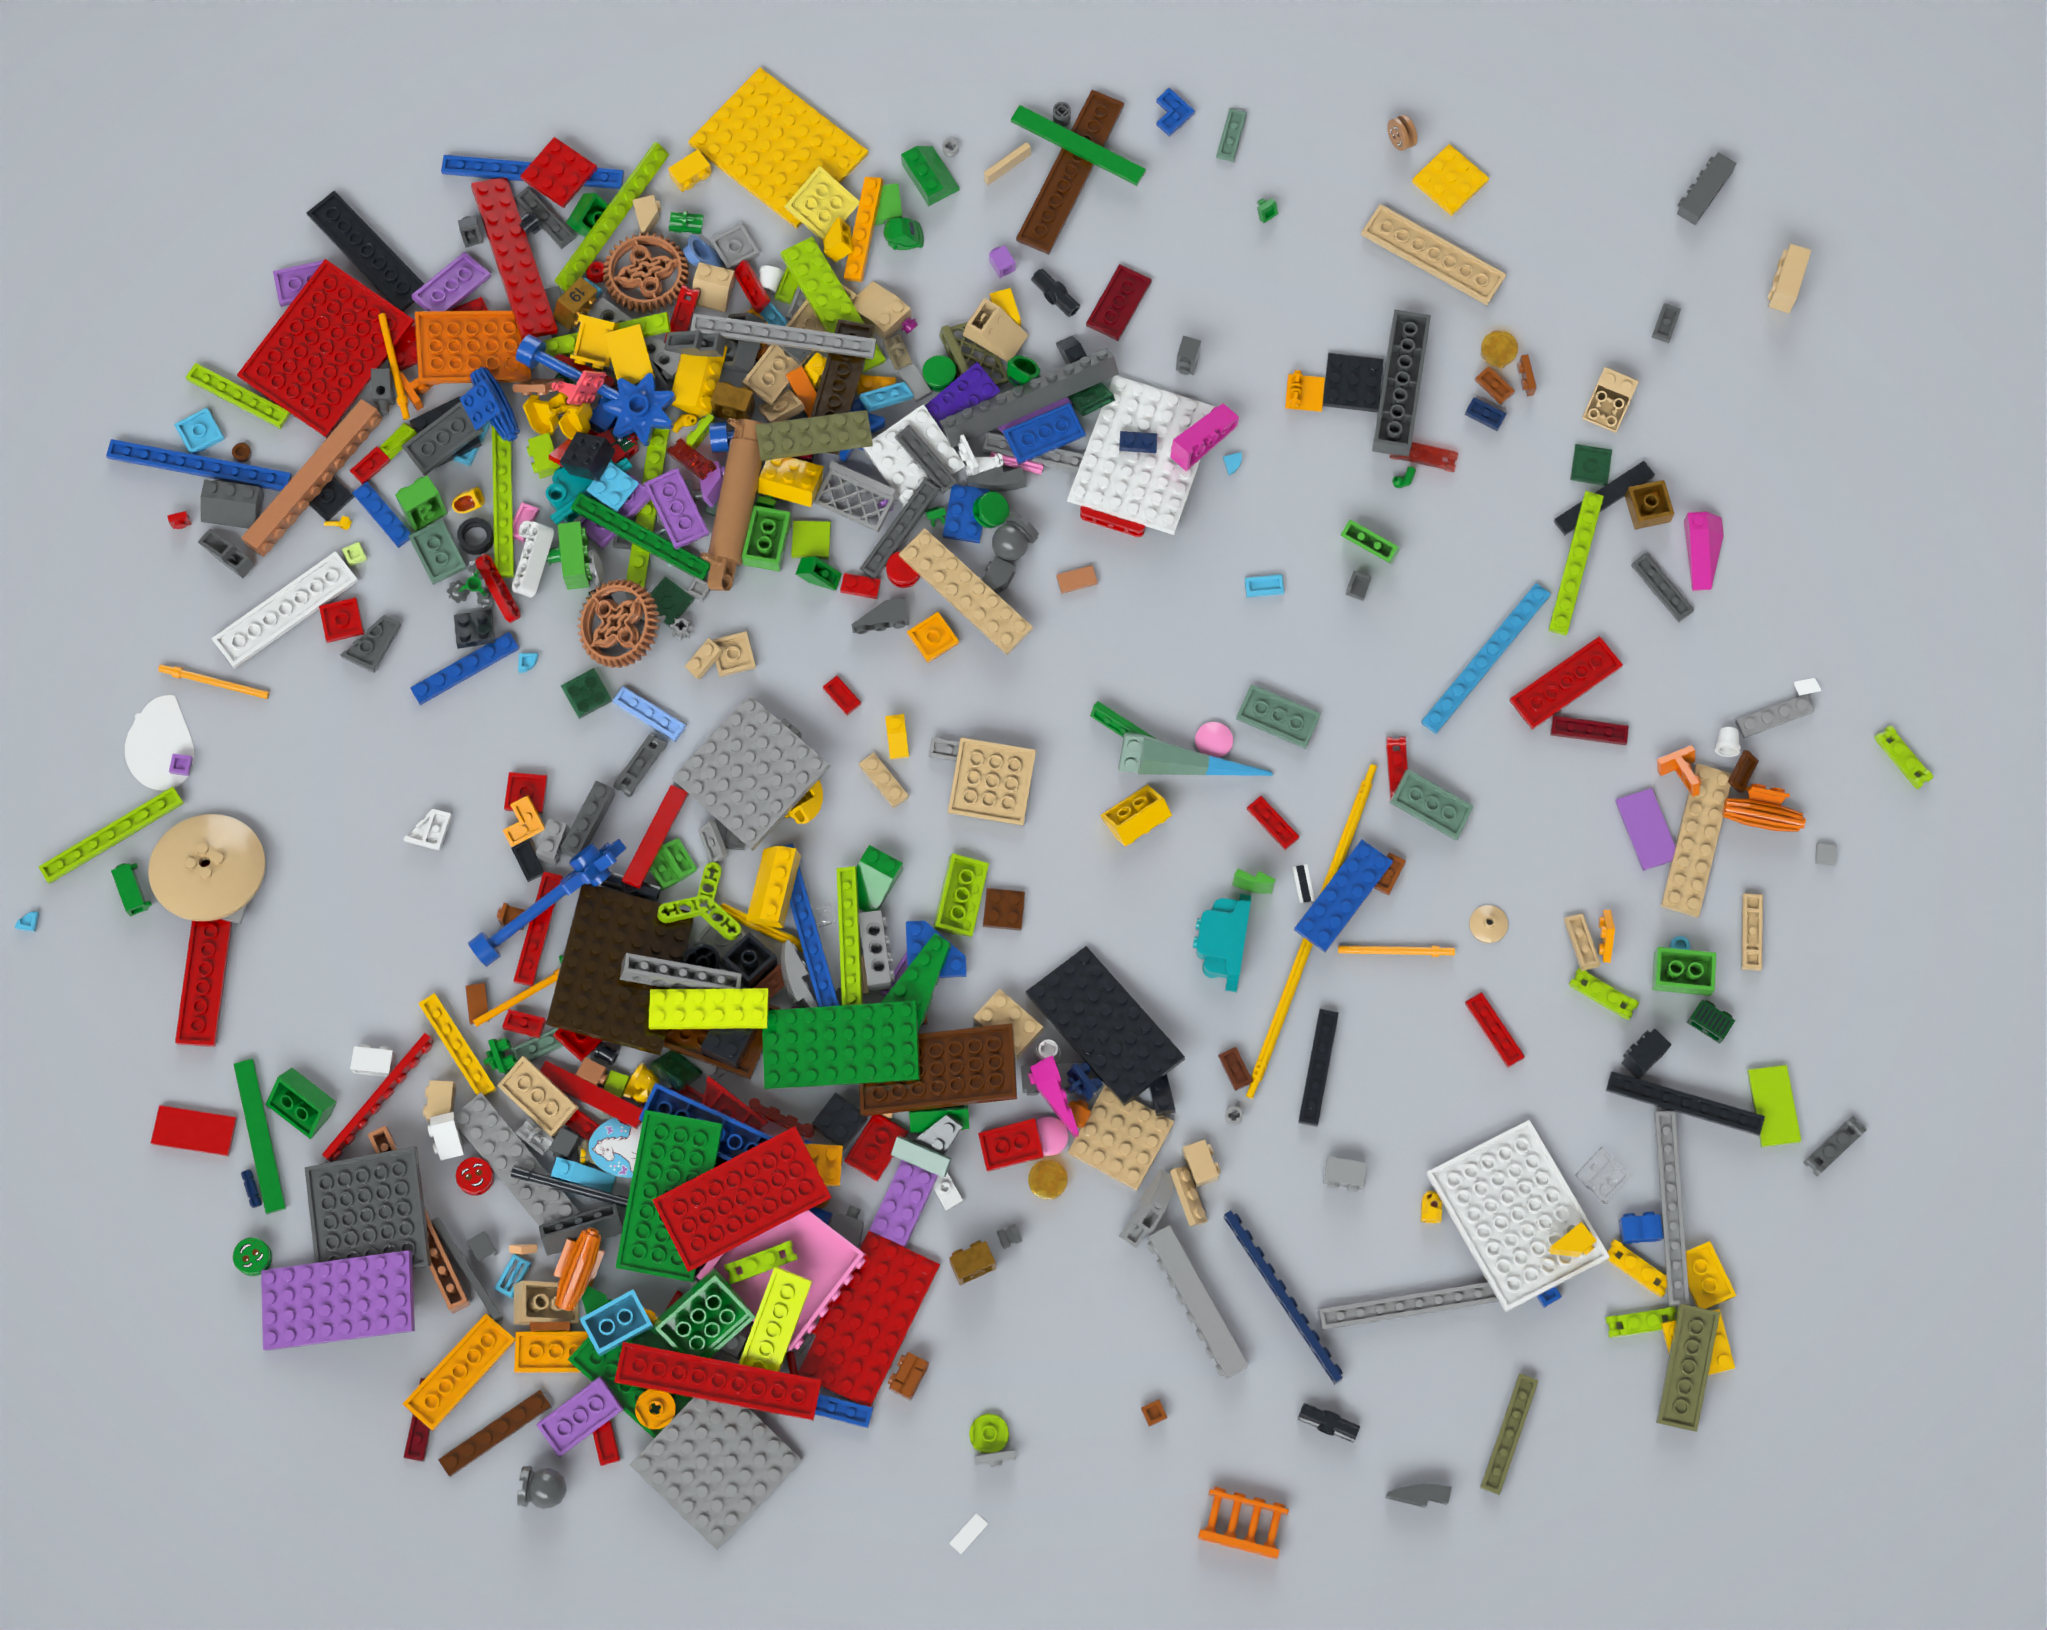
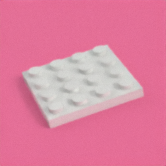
M924 404L872 439L873 446L863 447L889 487L899 492L900 497L898 500L903 507L924 478L933 483L894 438L908 425L912 427L952 475L965 467V464L954 448H951L948 439Z

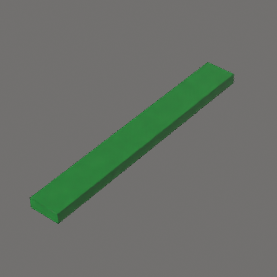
M1021 105L1018 106L1011 118L1012 123L1135 186H1138L1146 173L1145 168Z
M579 492L570 510L694 578L697 577L704 580L710 570L711 564L683 548L675 550L672 542Z
M249 1059L234 1063L265 1212L270 1214L285 1210L284 1195L254 1060Z

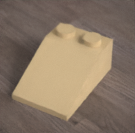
M873 281L852 301L863 322L874 325V332L883 340L889 339L902 327L901 324L909 317L911 318V308L898 296Z
M518 1282L514 1284V1324L530 1325L533 1322H571V1324H578L579 1302L573 1311L563 1310L556 1306L555 1299L559 1282Z

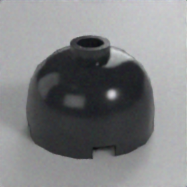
M695 942L689 945L681 956V963L719 969L718 967L721 962L719 952L712 945L705 942Z

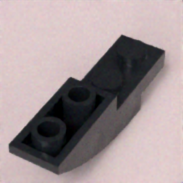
M1166 1074L1149 1087L1156 1116L1175 1113L1173 1097Z

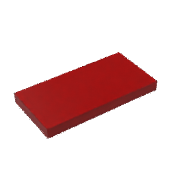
M159 1105L150 1143L157 1146L229 1157L237 1117Z

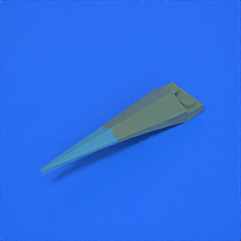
M1124 733L1118 766L1119 771L1151 775H1273L1271 771L1217 758L1145 735Z

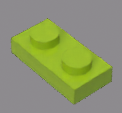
M708 413L706 417H702L695 431H691L686 438L688 449L694 452L710 433L709 423H716L714 416Z

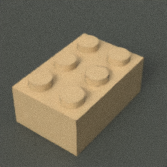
M1790 244L1787 250H1783L1777 265V272L1772 281V288L1767 297V300H1770L1768 307L1790 313L1800 290L1811 253L1810 249Z
M1001 989L973 1017V1021L978 1027L1012 1023L1014 1026L1016 1060L1043 1033V1026Z

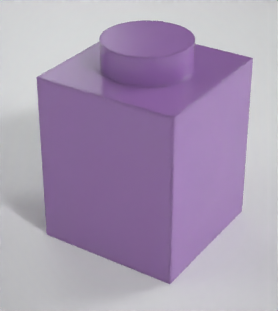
M1005 245L996 247L989 253V262L999 278L1016 271V262Z

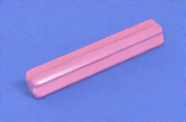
M991 452L990 457H994L997 453ZM1001 454L1004 461L1003 466L1015 469L1022 467L1024 471L1042 474L1044 465L1042 463L1027 461L1018 465L1015 457Z

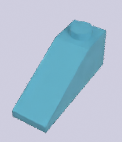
M556 1157L551 1177L609 1193L612 1192L616 1179L614 1175Z

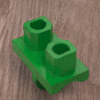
M688 211L683 213L671 212L669 231H674V233L702 234L704 216L701 214H689Z
M507 1038L488 1040L491 1050L486 1052L488 1058L483 1061L484 1065H491L492 1070L498 1069L499 1073L507 1075L517 1063L514 1055L506 1057L504 1051L512 1048L510 1040Z

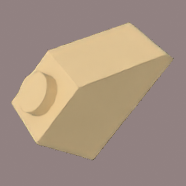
M654 195L632 200L643 236L646 235L647 231L650 234L660 219L658 212L662 210L659 200L655 201Z

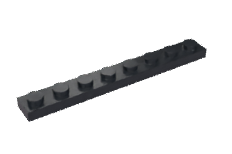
M1613 1071L1610 1073L1606 1091L1757 1136L1761 1134L1765 1116Z

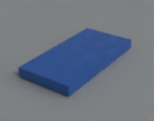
M1070 402L1003 430V435L1018 465L1086 436Z

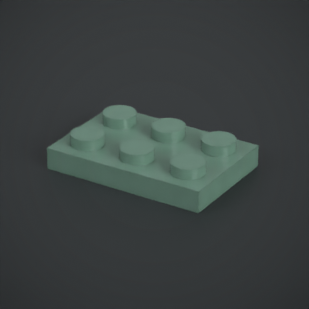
M443 520L409 535V539L433 585L467 569Z

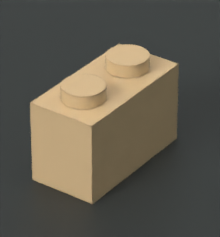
M430 1080L429 1086H426L425 1097L428 1100L427 1105H424L423 1117H426L428 1123H430V1117L454 1111L456 1085L453 1081Z
M1202 1140L1182 1148V1153L1196 1188L1218 1180V1174L1221 1171L1218 1163L1213 1162L1212 1155L1214 1153L1210 1144Z

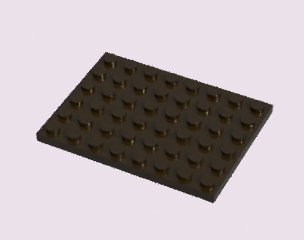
M590 883L583 884L580 888L546 1025L660 1056L667 1029H649L650 989L670 988L620 980L622 961L626 953L681 963V956L687 948L694 917L664 923L657 917L658 909L662 905L661 903L600 886L593 887ZM680 909L683 913H688V912H690V911H686V910ZM666 910L663 911L667 916L670 915Z

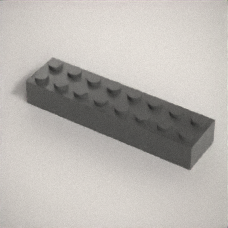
M1394 309L1372 446L1373 452L1409 457L1431 315Z

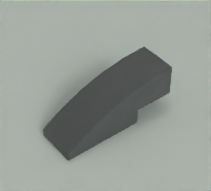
M700 331L668 332L664 349L686 355L723 357L726 339L719 333L702 334Z
M1002 466L966 478V485L989 489V492H1005L1027 487V480L1022 467L1003 472Z
M209 529L198 541L204 549L242 579L255 566L247 555L212 529Z
M1439 1484L1410 1485L1389 1491L1385 1498L1423 1508L1427 1506L1428 1501L1447 1505L1452 1487Z

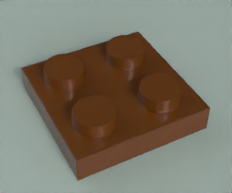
M987 888L983 927L1021 931L1025 892Z

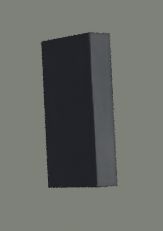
M529 840L511 848L527 882L543 875L544 870Z

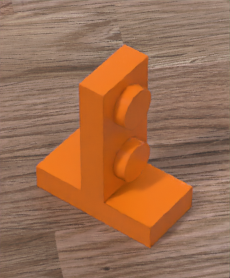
M400 372L403 390L415 409L419 411L424 407L418 395L426 393L429 388L439 384H419L418 378L409 383L404 374Z
M1692 745L1657 759V771L1660 776L1675 771L1692 797L1700 794V778L1698 775L1693 774L1690 765L1695 763V749Z

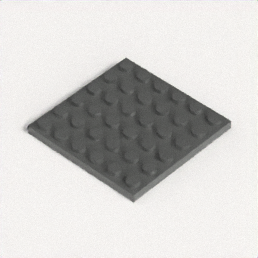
M408 1147L305 1167L315 1263L409 1250L412 1251L413 1269L431 1266L417 1147Z

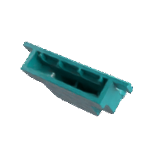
M626 458L618 464H615L612 459L610 460L612 464L624 473L633 467ZM560 467L554 472L552 477L553 484L549 485L546 489V498L556 511L549 517L556 525L562 521L565 523L573 522L581 516L570 510L579 492L598 502L597 499L586 492L594 480L570 475L564 467Z
M1240 894L1239 901L1220 898L1214 902L1211 910L1204 911L1201 918H1197L1196 930H1199L1198 937L1194 936L1193 948H1196L1197 957L1204 960L1202 971L1207 977L1227 979L1225 991L1237 992L1251 895Z

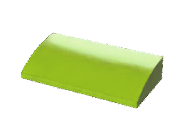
M954 853L949 856L933 924L935 930L962 936H973L989 863Z

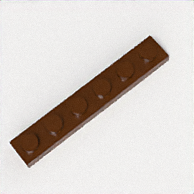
M539 1390L438 1459L448 1476L451 1477L552 1408L542 1391Z

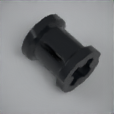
M600 1042L595 1050L594 1057L601 1058L612 1066L616 1062L620 1050H614L606 1046L604 1042Z

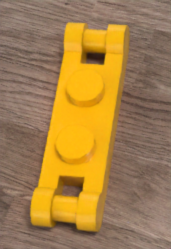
M1614 1239L1610 1244V1249L1607 1251L1610 1256L1607 1260L1651 1292L1663 1298L1667 1288L1666 1275L1627 1249L1621 1242ZM1617 1252L1623 1254L1620 1259L1615 1256ZM1655 1279L1661 1281L1658 1286L1653 1284Z

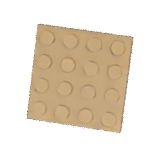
M960 738L948 813L1024 826L1036 750Z
M1105 1085L1091 1109L1090 1118L1086 1125L1080 1129L1079 1137L1075 1138L1068 1154L1137 1191L1174 1125V1121L1163 1115L1156 1116L1154 1110L1135 1100L1123 1106Z

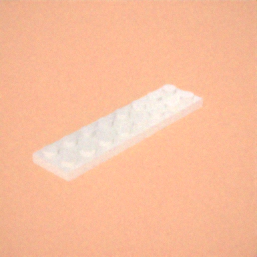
M335 551L211 639L235 669L319 610V606L329 603L356 584L358 579Z

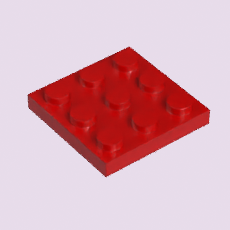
M553 137L520 177L521 180L562 208H565L598 168L597 165L556 137Z

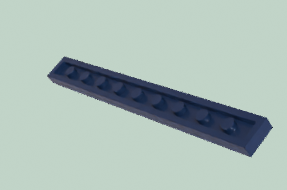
M1231 1210L1225 1213L1224 1220L1333 1384L1335 1385L1343 1378L1341 1376L1343 1374L1338 1364H1333L1330 1359L1332 1356L1329 1350L1321 1346L1319 1335L1315 1330L1311 1331L1307 1325L1309 1323L1304 1313H1299L1296 1308L1298 1304L1295 1299L1287 1295L1285 1284L1281 1279L1277 1280L1274 1275L1276 1272L1273 1266L1265 1262L1263 1251L1259 1246L1255 1247L1252 1242L1253 1237L1248 1230H1244L1241 1226L1242 1220L1237 1213L1233 1214Z

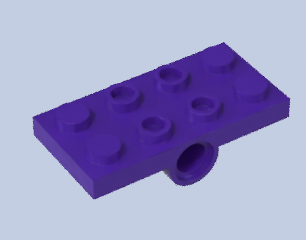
M976 362L929 401L925 407L943 432L940 424L941 420L950 415L957 414L966 408L973 407L982 401L989 400L1001 390L980 364Z

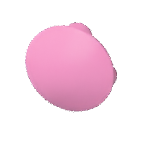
M1209 722L1198 729L1195 736V744L1200 753L1220 758L1231 750L1233 736L1229 728L1224 724Z
M1044 1117L1037 1120L1044 1155L1060 1154L1068 1142L1066 1126L1062 1121L1054 1117Z

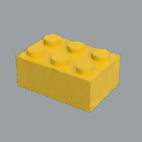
M792 457L766 460L759 476L758 493L812 507L823 481L824 466Z

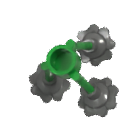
M476 557L475 560L469 562L470 567L468 571L472 574V577L467 579L466 584L460 580H457L456 583H450V587L447 589V593L450 594L449 599L454 600L456 603L466 601L467 595L472 591L477 592V603L481 604L482 608L493 607L496 602L488 587H482L481 580L483 578L475 563L479 557Z

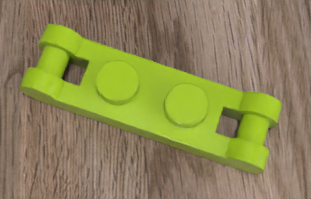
M1889 725L1883 733H1878L1874 736L1876 742L1916 789H1920L1923 783L1929 782L1934 778L1932 773L1923 766L1898 736L1893 726ZM1890 738L1893 742L1889 744L1886 739ZM1918 772L1921 776L1916 777L1914 774Z
M1580 968L1577 969L1575 978L1569 982L1570 987L1626 1020L1631 1019L1632 1011L1637 1009L1639 1005L1637 1000L1624 995L1592 976L1586 970L1581 971ZM1583 979L1588 982L1586 986L1581 984ZM1622 1002L1627 1005L1625 1009L1619 1007Z
M792 1240L724 1265L725 1271H728L730 1276V1285L772 1270L774 1267H780L798 1260L797 1254H794L792 1249ZM785 1250L787 1257L782 1259L779 1252ZM741 1266L743 1274L738 1275L735 1268Z
M1676 1307L1606 1317V1324L1609 1325L1610 1330L1608 1331L1609 1338L1661 1331L1660 1323H1663L1662 1316L1667 1315L1668 1321L1676 1320ZM1621 1322L1622 1329H1617L1616 1323Z

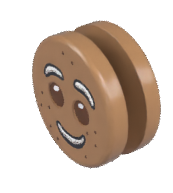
M1400 115L1389 120L1387 125L1388 135L1397 150L1404 151L1417 144V131L1408 116Z

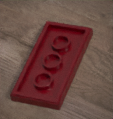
M1119 264L1087 320L1086 326L1119 341L1151 285L1152 279Z

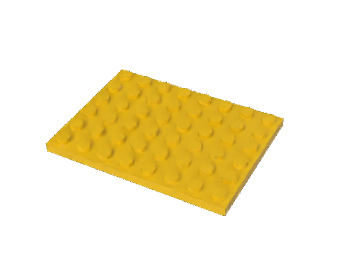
M761 67L688 141L691 147L695 150L698 149L705 158L796 229H798L802 222L784 206L814 171L820 166L838 183H841L868 155L867 149Z

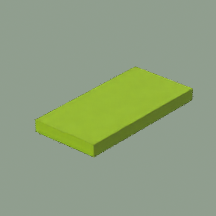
M1787 1065L1749 1069L1747 1074L1754 1111L1765 1116L1759 1136L1761 1147L1800 1143L1801 1135Z

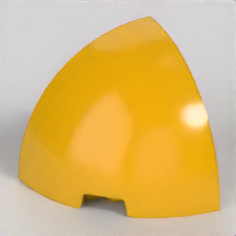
M820 780L811 787L785 818L792 817L795 819V823L805 824L816 817L823 802V790Z

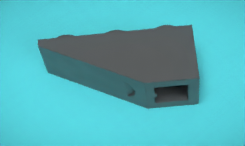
M995 557L993 562L990 561L985 569L987 571L985 576H981L980 579L996 594H999L1009 586L1016 573V566Z
M905 597L884 601L852 623V632L865 634L871 630L884 631L886 628L891 627L900 629L905 627V625H909Z

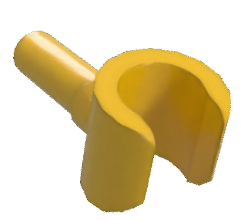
M342 516L340 521H324V526H339L347 530L352 521L349 517Z

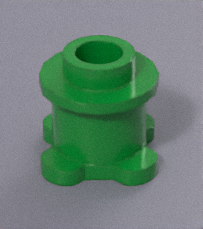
M560 544L557 548L549 549L546 559L549 565L561 562Z

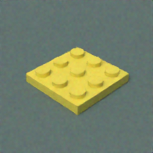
M819 166L784 208L823 241L836 218L840 217L845 221L856 209L860 201Z

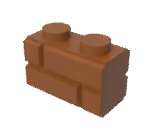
M907 1352L906 1356L902 1355L897 1364L900 1368L896 1374L892 1373L888 1384H890L889 1390L911 1401L929 1367V1362Z

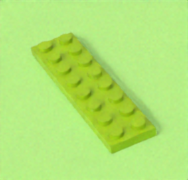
M813 237L780 252V256L826 332H835L838 319L864 323ZM877 344L874 359L866 358L862 374L885 363L886 359Z

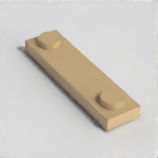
M1743 893L1741 970H1762L1763 894Z

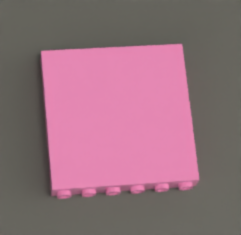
M809 1210L706 1263L696 1276L701 1280L715 1268L730 1284V1276L728 1271H725L724 1265L792 1240V1249L794 1254H797L798 1260L779 1268L813 1282L788 1347L790 1351L798 1350L805 1341L802 1338L807 1332L810 1334L817 1326L815 1321L819 1316L823 1317L829 1310L827 1305L831 1300L834 1302L842 1293L840 1288L843 1284L847 1286L854 1277L852 1275L853 1271L856 1268L860 1269L866 1261L864 1259L866 1256L864 1252ZM785 1250L779 1252L782 1259L787 1257ZM741 1266L735 1268L738 1275L743 1274ZM773 1269L731 1284L732 1288L755 1316L758 1313Z

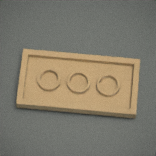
M525 1056L518 1060L497 1085L551 1137H555L579 1108Z

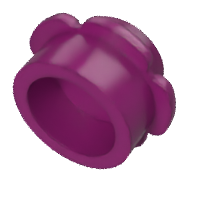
M909 317L901 324L903 326L901 330H904L907 334L918 326L915 321L916 319Z

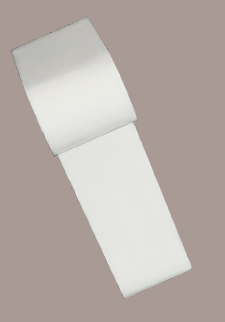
M523 521L519 527V536L526 538L514 577L512 590L531 598L536 594L554 536V530L537 522Z

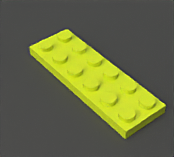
M768 988L650 989L649 1029L768 1028L769 990Z
M774 1267L739 1364L780 1372L813 1281L779 1267Z

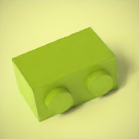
M546 433L529 438V446H526L529 457L533 456L534 462L531 463L534 474L538 473L540 479L554 475V472L560 466L549 460V454L554 451L550 434Z

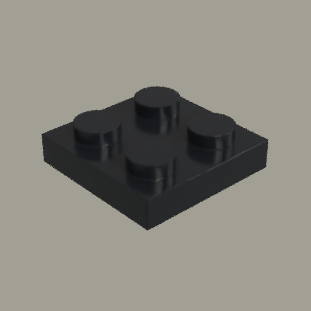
M491 609L454 615L456 645L458 649L495 643Z

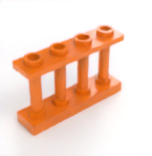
M1214 1487V1490L1210 1489L1208 1495L1214 1497L1207 1527L1204 1530L1200 1529L1198 1539L1277 1560L1280 1550L1276 1549L1274 1544L1281 1514L1288 1515L1289 1509H1286L1285 1505L1281 1503L1266 1504V1500L1254 1497L1253 1500L1247 1499L1245 1494L1234 1492L1231 1495L1226 1493L1225 1489ZM1222 1499L1234 1502L1227 1532H1224V1535L1216 1533L1217 1530L1215 1529ZM1242 1504L1253 1507L1247 1537H1244V1540L1237 1539L1235 1535ZM1261 1509L1273 1512L1267 1542H1264V1545L1256 1544L1255 1540Z

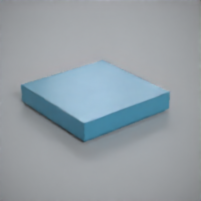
M207 407L174 424L188 451L193 455L225 439Z

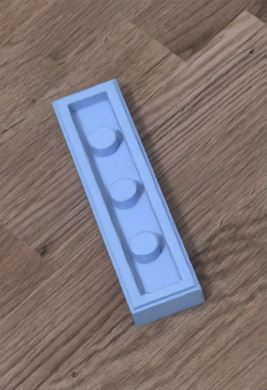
M625 686L620 689L613 699L614 704L675 742L686 728L684 723Z

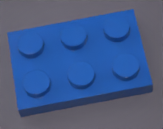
M957 484L951 487L943 538L980 544L983 527L974 518L973 504L978 497L989 492V489Z

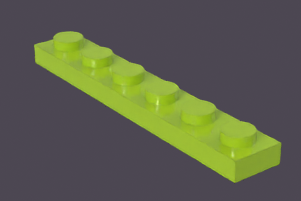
M197 363L193 365L185 377L187 381L279 429L283 427L291 415L286 409Z

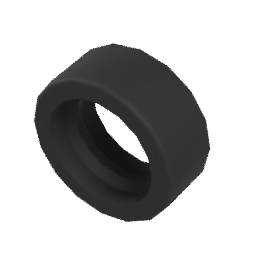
M475 517L465 520L459 526L457 539L461 548L466 553L481 555L492 547L494 533L487 521ZM473 527H481L486 531L487 537L482 544L472 546L466 543L465 533Z

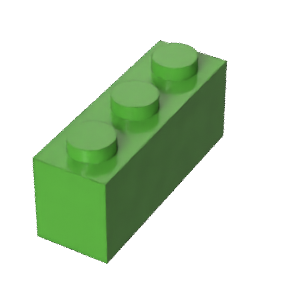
M1350 519L1340 535L1390 564L1394 562L1401 549Z

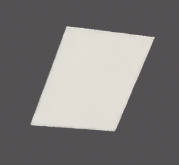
M1815 678L1793 682L1799 696L1821 691Z

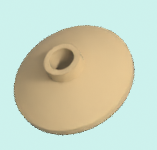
M1485 905L1477 908L1472 913L1469 927L1473 936L1479 941L1494 943L1502 939L1506 934L1508 920L1501 909L1492 905ZM1488 919L1492 920V921H1493V924H1492V925H1488V924L1486 923V920H1488Z

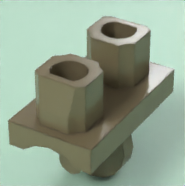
M900 334L883 340L895 370H900L912 364Z

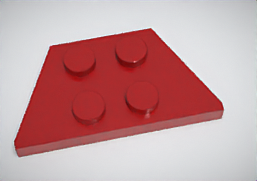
M707 1077L705 1094H703L702 1099L703 1104L756 1129L764 1127L769 1123L712 1077Z

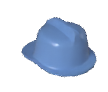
M696 235L688 237V244L682 251L692 265L698 266L699 262L717 267L722 266V261L713 248Z

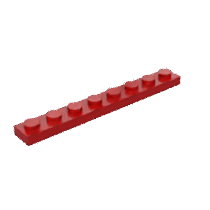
M424 1033L333 1140L322 1154L329 1162L338 1160L345 1146L350 1145L355 1140L356 1133L367 1126L368 1119L372 1114L375 1115L379 1112L383 1101L393 1095L394 1088L405 1081L407 1078L406 1074L410 1069H414L419 1064L421 1056L424 1053L427 1054L433 1047L432 1043L434 1041L429 1035Z

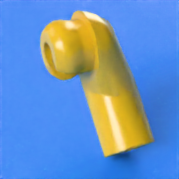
M693 414L681 415L674 422V427L671 430L678 433L682 427L694 426L698 419Z

